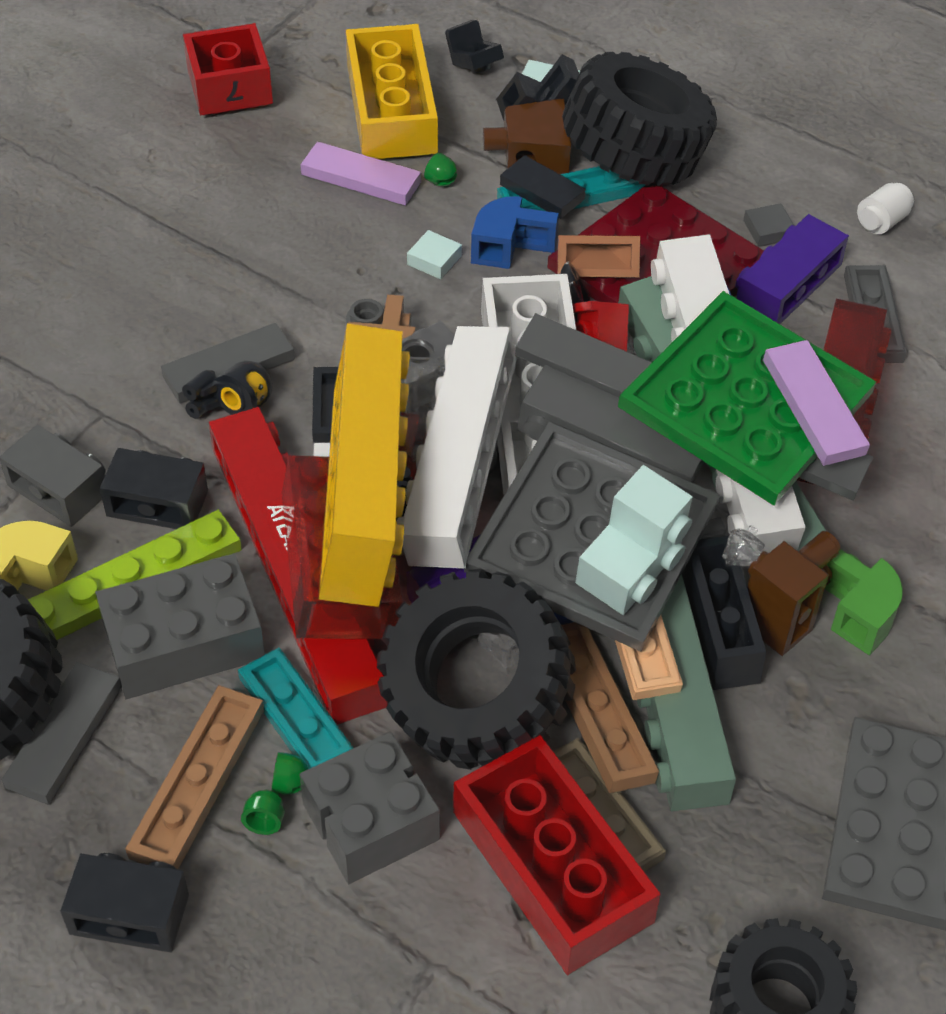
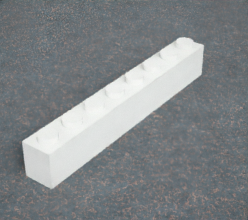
M710 234L659 242L657 259L651 261V276L654 285H660L663 293L661 295V309L664 318L671 319L673 326L671 340L673 342L722 291L728 294L729 291ZM716 469L718 474L716 477V492L720 494V503L727 504L730 514L727 520L728 532L732 536L733 542H738L743 559L755 558L763 551L770 553L783 541L798 550L806 527L792 486L773 506Z

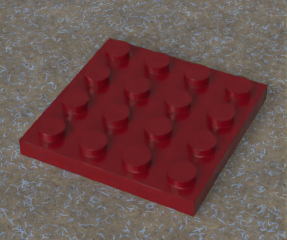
M656 183L645 185L578 234L585 236H640L639 277H580L591 298L599 302L610 303L619 302L621 286L651 276V261L657 259L660 241L710 234L726 285L733 297L737 296L738 289L735 284L739 274L745 267L751 268L760 259L764 250L665 188L657 186ZM558 250L548 256L547 268L556 274Z

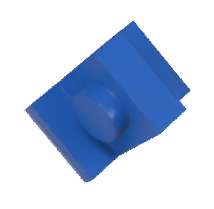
M517 196L503 197L489 202L478 212L471 234V264L510 269L515 248L555 252L559 213L522 208V197Z

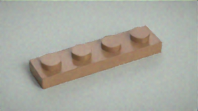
M576 622L561 624L571 643L569 649L575 657L576 672L570 675V678L576 685L573 700L566 701L608 792L614 793L655 784L659 770L588 628Z
M218 685L125 849L128 859L146 865L155 861L165 862L179 869L264 713L263 700Z

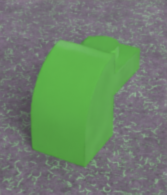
M840 549L839 555L827 564L832 571L831 583L825 587V590L841 600L838 603L831 630L870 656L891 631L902 599V584L894 568L883 558L872 568H869L856 556Z

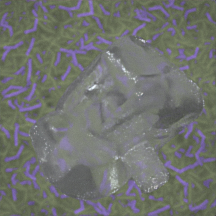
M750 525L747 530L738 528L730 532L726 548L722 554L726 564L730 566H750L753 561H757L765 547V543L756 536L757 528Z

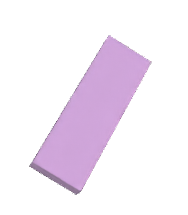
M318 141L301 163V175L405 206L421 183L420 171Z
M804 340L766 349L763 362L822 465L825 466L866 455L870 444L809 341Z

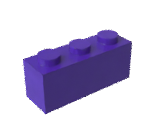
M808 214L796 226H789L782 239L774 246H768L763 251L760 259L751 268L747 266L741 271L735 284L738 289L736 299L781 324L842 265L849 235Z

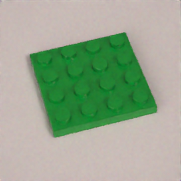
M722 291L619 397L618 407L773 506L817 457L816 452L763 362L766 349L804 341L805 339L725 291ZM810 343L851 414L854 415L872 394L876 381Z

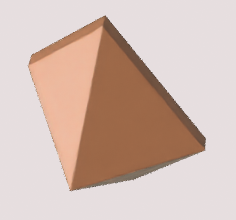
M558 235L557 274H560L564 264L570 261L579 277H639L640 236Z

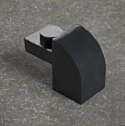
M562 54L541 82L516 72L496 98L503 120L504 110L508 106L555 99H564L566 106L579 75L574 59Z

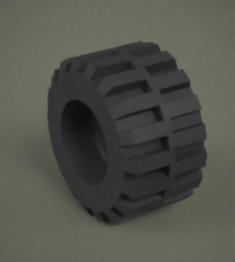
M778 918L766 919L763 929H760L756 923H753L744 928L742 937L735 934L728 942L726 952H722L709 1000L713 1001L710 1014H780L764 1005L753 989L755 983L765 979L784 980L800 989L811 1007V1010L804 1014H853L856 1004L853 1002L857 995V981L849 980L853 972L849 959L839 960L838 958L841 947L834 940L828 944L821 940L823 931L813 926L811 931L807 932L800 929L801 921L789 919L787 926H780Z

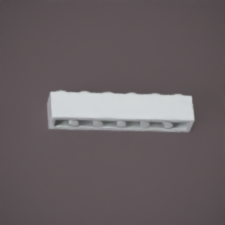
M457 326L452 345L446 346L444 358L445 372L443 377H438L436 381V404L434 410H429L426 417L427 436L424 445H419L416 452L417 472L415 479L409 480L406 488V511L404 517L397 519V524L404 525L402 547L408 566L466 567L517 360L510 327Z

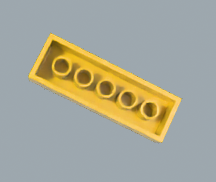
M348 323L346 325L333 394L319 600L379 607L383 588H392L396 558H391V556L401 554L404 540V525L397 524L396 517H402L405 503V488L398 487L397 481H403L407 458L406 452L398 451V445L404 446L408 418L400 416V412H405L409 391V384L401 383V379H406L410 359V352L402 351L403 331Z

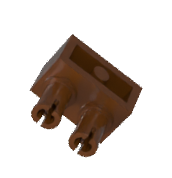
M828 531L818 533L799 551L783 541L770 553L767 551L761 552L748 569L750 579L747 589L762 639L781 656L785 655L813 630L824 589L831 583L832 571L827 564L839 555L841 546L837 538Z

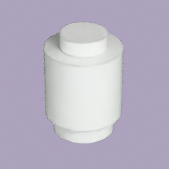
M902 183L883 185L859 203L857 215L861 225L870 233H885L909 215L914 203L912 192Z

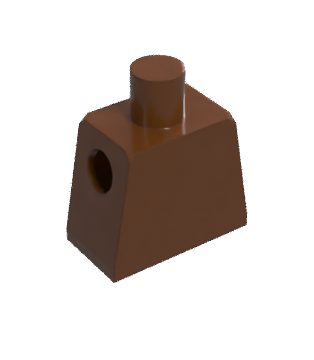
M564 99L508 106L504 110V127L483 128V150H505L507 169L525 155L558 174L569 173L571 143L570 137H567L563 125Z

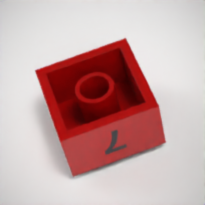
M256 23L183 34L187 70L200 116L273 104L270 67Z

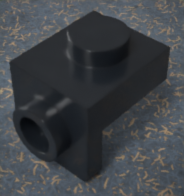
M477 20L464 22L445 31L454 66L471 69L472 73H479L491 69L493 62L504 59L501 44L483 40L479 21Z

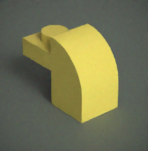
M20 521L0 528V579H4L12 584L17 590L22 583L46 591L62 584L78 560L71 531L39 521Z

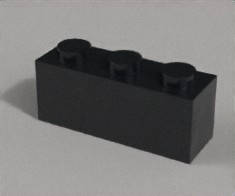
M732 536L700 539L682 572V577L713 690L761 684L766 649Z

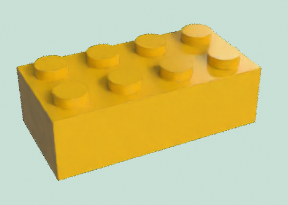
M419 24L345 29L347 67L362 155L380 160L438 153V116Z

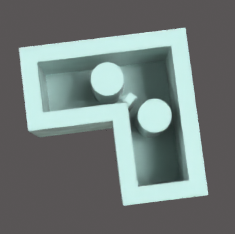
M642 465L614 496L609 525L579 557L575 583L622 615L628 611L635 601L643 604L653 592L657 584L656 577L664 568L671 571L684 554L686 547L681 543L692 524V519L688 517L693 496L645 465Z

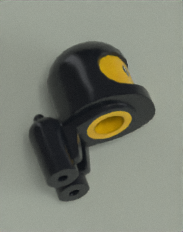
M253 361L239 362L219 377H216L213 370H204L182 387L184 396L190 400L186 404L185 409L187 414L194 419L219 406L230 415L264 404L271 396L273 383L267 370Z

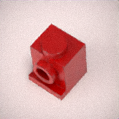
M599 301L572 304L573 313H578L575 324L577 331L627 352L629 304Z

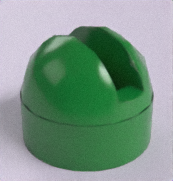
M440 152L436 153L429 160L424 172V178L427 181L440 187L449 186L457 177L455 162Z
M277 753L271 791L280 794H295L301 790L299 774L308 770L307 764L301 757L288 753Z
M267 789L251 794L243 808L241 815L242 824L248 830L261 835H271L278 832L281 828L285 811L282 799L277 793Z

